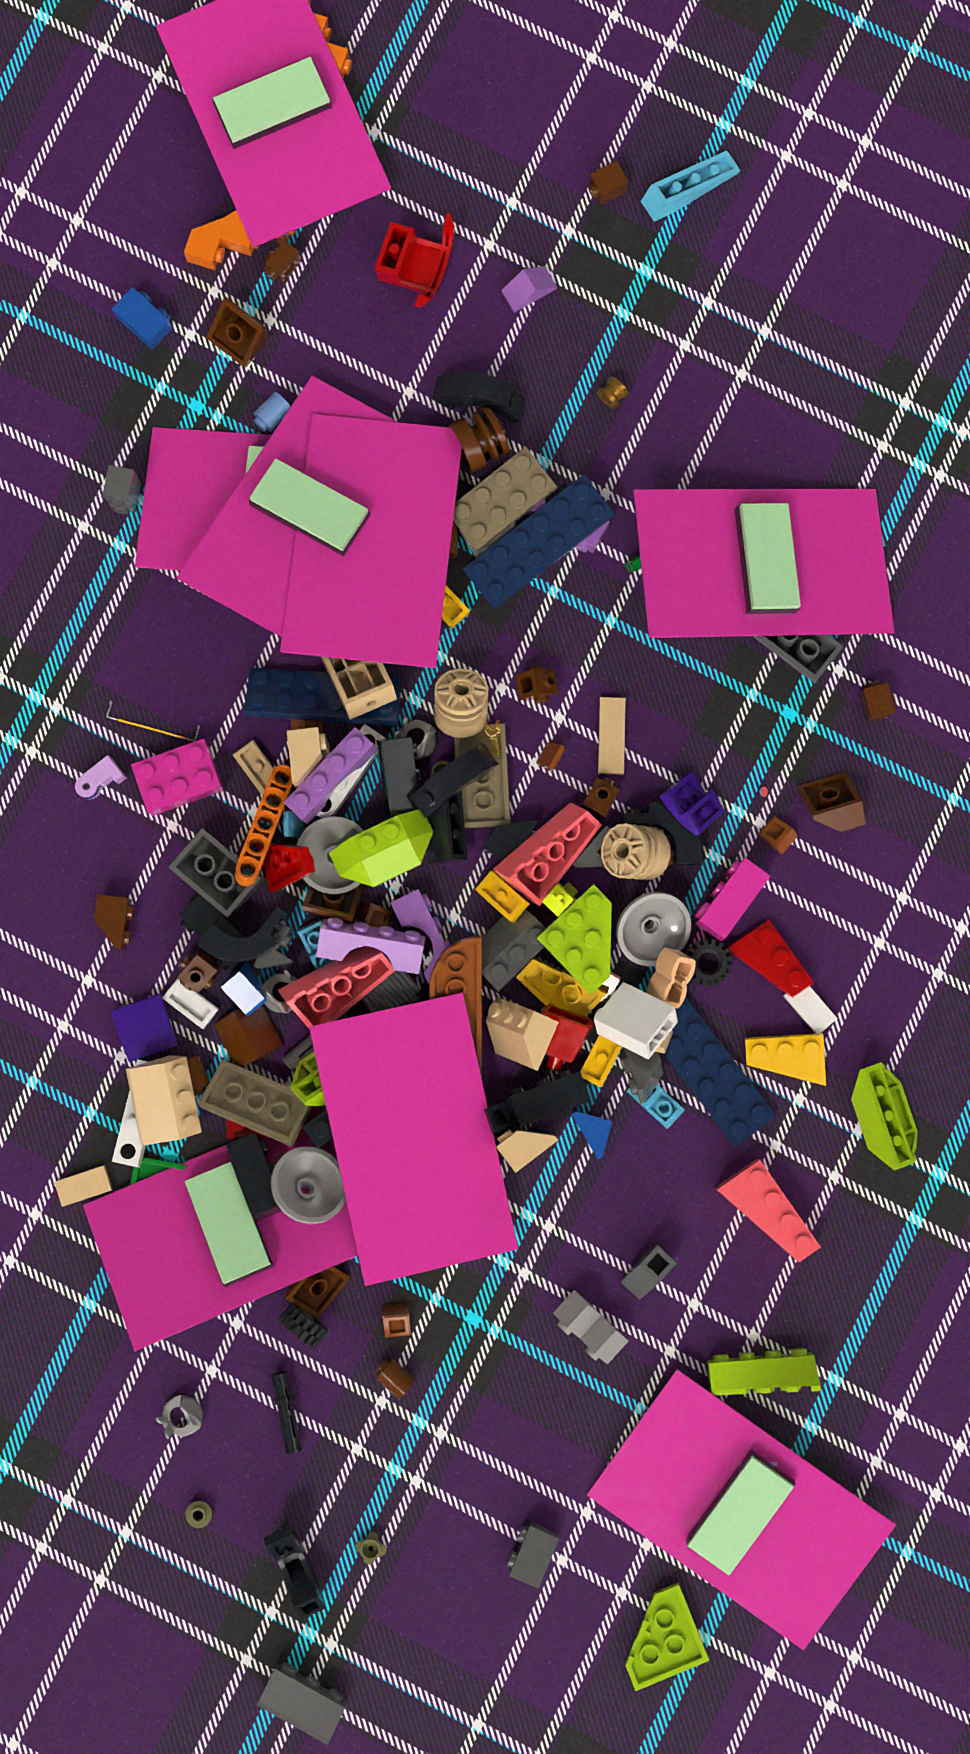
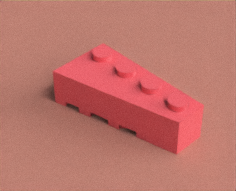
M569 803L494 867L493 870L522 897L541 906L542 901L557 885L602 825L587 810Z
M363 946L348 953L342 961L335 960L282 987L278 992L309 1028L310 1026L336 1021L396 970H393L392 964L379 949Z
M755 1159L714 1188L796 1261L801 1262L821 1248L761 1160Z

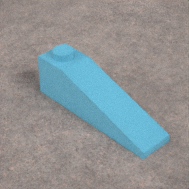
M726 150L651 184L641 203L655 222L676 212L737 175L740 169Z

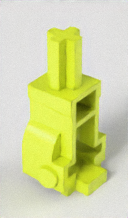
M558 882L542 902L558 917L577 900L574 896L579 891L569 882L564 887Z

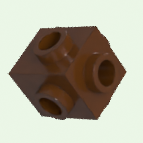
M543 665L529 667L526 672L515 675L520 700H534L535 704L550 701V696L559 693L554 669H543Z
M199 947L191 957L186 955L178 965L180 968L178 974L180 983L186 989H193L197 993L203 987L208 989L216 979L214 974L218 971V962Z

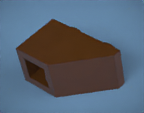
M97 894L94 921L116 949L126 951V945L131 943L132 931L128 930L129 920L134 919L135 905L132 904V900L129 898Z

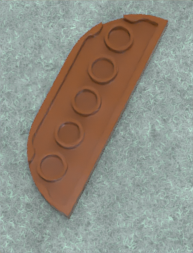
M472 936L452 944L439 956L433 966L429 979V1000L463 993L482 1079V937Z

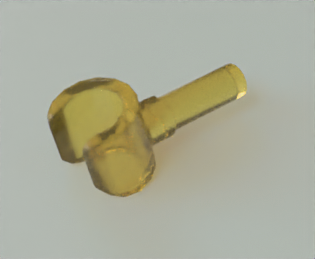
M496 719L497 728L491 730L488 728V722L486 721L485 732L491 738L494 756L499 757L501 756L498 742L500 722Z

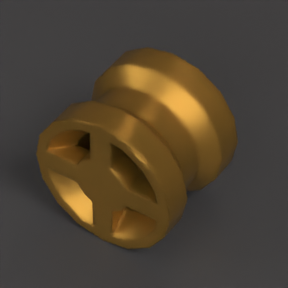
M610 377L607 380V385L597 391V395L607 406L616 409L621 398H626L629 392L619 380Z

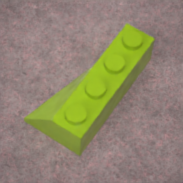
M806 1348L791 1349V1354H781L780 1350L765 1351V1356H755L754 1352L739 1353V1358H729L728 1354L713 1355V1360H707L709 1392L713 1395L748 1394V1389H754L755 1393H771L775 1391V1387H780L781 1391L798 1392L801 1386H811V1391H821L815 1356L811 1352H807Z

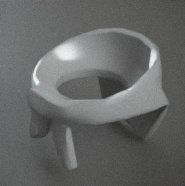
M404 717L403 726L393 734V737H405L410 730L415 728L421 729L425 735L421 744L417 746V757H414V759L418 760L428 757L434 751L437 744L436 729L424 721L413 720L408 722V718Z
M284 970V974L271 976L261 986L267 998L264 1004L276 1013L286 1014L292 1010L286 1001L280 1002L272 994V989L277 983L286 982L290 984L297 980L287 970Z
M178 1395L165 1404L162 1417H156L155 1419L158 1423L163 1424L167 1439L172 1434L183 1437L201 1428L203 1411L195 1398L188 1395ZM180 1407L181 1411L187 1416L188 1424L186 1426L177 1427L172 1423L170 1413L173 1408Z

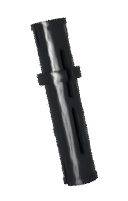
M277 1372L271 1374L275 1392L273 1400L278 1408L285 1453H296L301 1451L302 1447L293 1406L295 1398L294 1394H291L288 1372Z

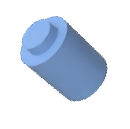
M274 392L254 412L256 417L254 422L261 430L265 431L268 429L272 431L280 424L291 406L280 394Z

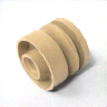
M458 668L444 673L436 682L434 719L437 727L445 734L452 737L466 738L474 736L486 725L489 687L486 680L479 673L470 669Z
M627 823L618 824L608 831L601 846V859L605 868L611 875L619 878L653 880L662 875L668 867L671 857L670 844L667 837L661 830L650 826H638Z

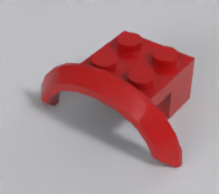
M447 213L443 223L442 244L417 238L414 228L390 222L374 267L380 281L423 293L418 294L415 302V307L418 309L430 303L435 297L449 262L455 225L449 213Z

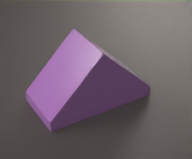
M541 266L523 269L501 292L515 313L556 290L557 286L546 267Z

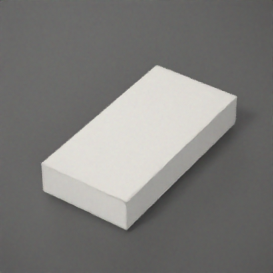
M179 978L176 979L162 997L203 1030L219 1011L218 1007L193 989H186L180 983Z
M811 987L794 998L787 994L783 996L815 1034L824 1031L837 1019Z

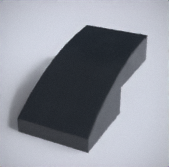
M507 1101L484 1109L492 1134L515 1126Z

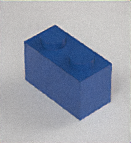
M132 287L114 305L112 310L119 321L153 350L173 329L169 321L171 317L161 307L156 309L151 304V298L142 290L137 292Z

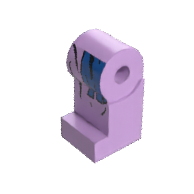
M107 755L78 778L75 783V790L77 794L85 799H95L100 795L101 789L114 780L120 784L127 777L115 761Z

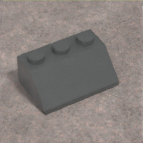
M829 635L753 636L813 683L817 682L844 647Z
M203 828L168 867L227 918L241 907L264 882L258 876L257 881L251 886L246 887L238 884L234 876L238 858ZM248 867L240 870L246 876L254 874Z
M525 909L514 923L503 916L482 936V976L498 992L545 948L537 940V937L546 928L528 910Z
M277 1662L261 1692L257 1706L328 1745L343 1714L347 1700L343 1699L344 1695L332 1688L327 1690L320 1686L321 1683L316 1678L309 1675L304 1677L297 1673V1669L291 1664Z

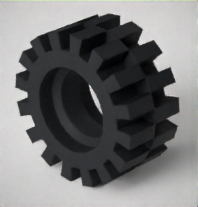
M703 939L693 944L686 953L687 956L695 960V971L691 980L704 986L716 985L722 982L729 975V971L732 968V956H730L728 948H725L723 943L717 942L714 939ZM703 953H712L716 956L718 966L715 971L707 973L700 969L698 960Z
M290 1303L279 1317L281 1323L293 1335H296L301 1341H304L305 1344L310 1345L312 1348H316L329 1332L328 1328L319 1319L293 1303Z

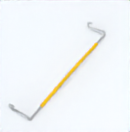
M112 701L109 702L110 707H109L108 712H107V715H106L107 718L114 719V720H118V721H120V722H124V723H127V724L139 726V727H142V728L150 729V730H153V731H157V732L164 733V734H167V735H171V736H174V737H178V738H181V739H187V740L194 741V742L196 741V738H197V735H198V732H199V729H200V725H198V728H197L198 730H197L195 739L192 740V739L185 738V737L180 736V735H176V734L169 733V732H166V731L158 730V729L151 728V727H148V726H144V725H140V724H137V723L125 721V720H122V719H116V718L109 717L108 714H109L110 708H111V706H112Z

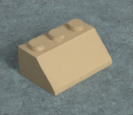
M318 727L287 731L292 783L296 789L330 754L329 742L325 734H321Z
M498 997L490 1005L486 1019L495 1053L538 1071L559 1022Z
M170 1055L126 1069L141 1145L180 1140L202 1132L186 1056Z
M509 1128L497 1137L499 1143L496 1147L516 1173L557 1142L558 1139L555 1135L520 1129L512 1132Z

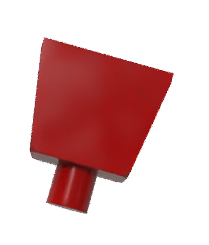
M549 1004L541 1014L559 1023L545 1053L549 1055L546 1066L549 1069L560 1071L564 1061L572 1063L578 1056L594 1025V1020Z

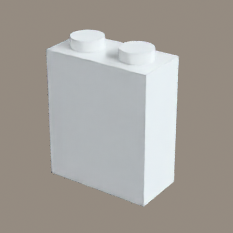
M624 982L617 990L612 992L608 1002L596 1012L594 1017L597 1034L648 1060L678 1023L674 1006Z

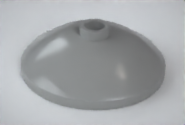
M326 817L309 825L301 834L297 846L309 848L310 854L314 859L316 872L303 879L314 889L328 894L345 893L359 886L361 883L339 876L329 853L349 838L364 830L355 822L342 817Z
M651 892L641 895L629 903L618 920L616 928L618 945L624 955L632 962L643 966H656L657 958L664 947L682 951L691 932L690 914L685 905L671 894ZM651 920L650 924L645 926V923Z
M315 1147L292 1149L279 1159L272 1171L271 1190L275 1202L293 1220L305 1224L326 1222L333 1218L346 1202L338 1161L322 1149ZM301 1188H305L308 1194H303Z

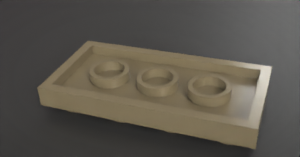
M525 446L455 503L453 521L478 552L558 487Z
M505 724L485 725L474 736L466 738L454 737L455 759L474 747L484 744L499 763L481 780L475 781L461 790L465 829L497 827L510 824Z
M223 1059L198 1103L199 1107L291 1147L313 1107L305 1106L290 1087Z

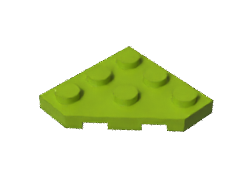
M594 884L537 937V940L590 995L610 977L612 903Z
M679 1583L654 1592L625 1662L635 1691L709 1661Z

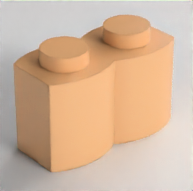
M664 947L657 958L656 972L649 981L647 994L678 1009L686 996V984L694 974L695 960L679 950Z

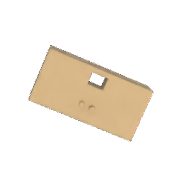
M321 657L349 719L397 700L393 684L383 663ZM344 667V670L335 672L336 669Z

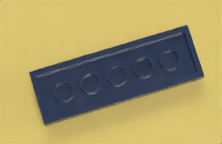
M583 474L463 570L491 607L496 610L615 517V514Z
M250 667L244 715L250 717L398 726L402 677H389L397 700L349 719L328 672Z
M685 997L681 1006L678 1009L675 1008L678 1023L672 1029L673 1034L666 1052L663 1054L736 1148L775 1118L776 1114Z

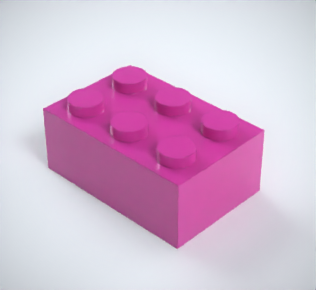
M205 739L131 764L147 813L151 816L224 791L209 745Z
M744 858L741 862L736 860L725 874L728 877L725 883L723 881L718 883L710 894L713 900L710 904L705 902L695 915L698 918L695 925L718 942L723 941L771 877L747 858Z

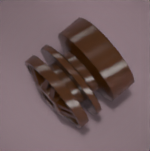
M488 406L481 409L483 420L477 412L472 413L473 426H470L464 417L448 425V428L453 430L462 446L461 459L470 473L486 466L485 453H488L494 462L499 460L497 449L503 457L510 454L505 430Z

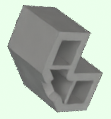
M575 1290L553 1312L560 1320L557 1325L567 1335L573 1332L588 1346L585 1349L586 1353L595 1361L600 1358L608 1364L628 1342L607 1319Z

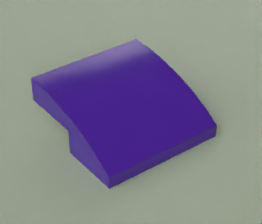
M693 771L683 775L659 796L672 815L695 835L701 834L725 812L714 791L705 792Z
M161 993L111 1010L129 1062L178 1046V1040L170 1023L169 1014Z

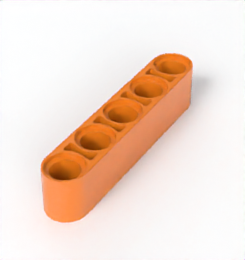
M278 765L273 769L238 859L234 876L238 884L242 886H251L257 881L284 810V801L290 794L293 783L291 768L287 765ZM282 776L285 777L288 780V782L282 784L277 782L275 778ZM276 799L279 805L271 806L267 803V800ZM268 822L271 828L262 829L258 823ZM257 844L261 846L262 851L253 852L249 846ZM248 867L253 870L254 874L246 876L240 870Z

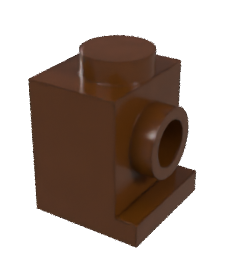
M279 237L277 240L278 248L276 250L272 249L267 255L266 268L263 272L271 280L276 281L277 279L284 284L302 260L300 252Z

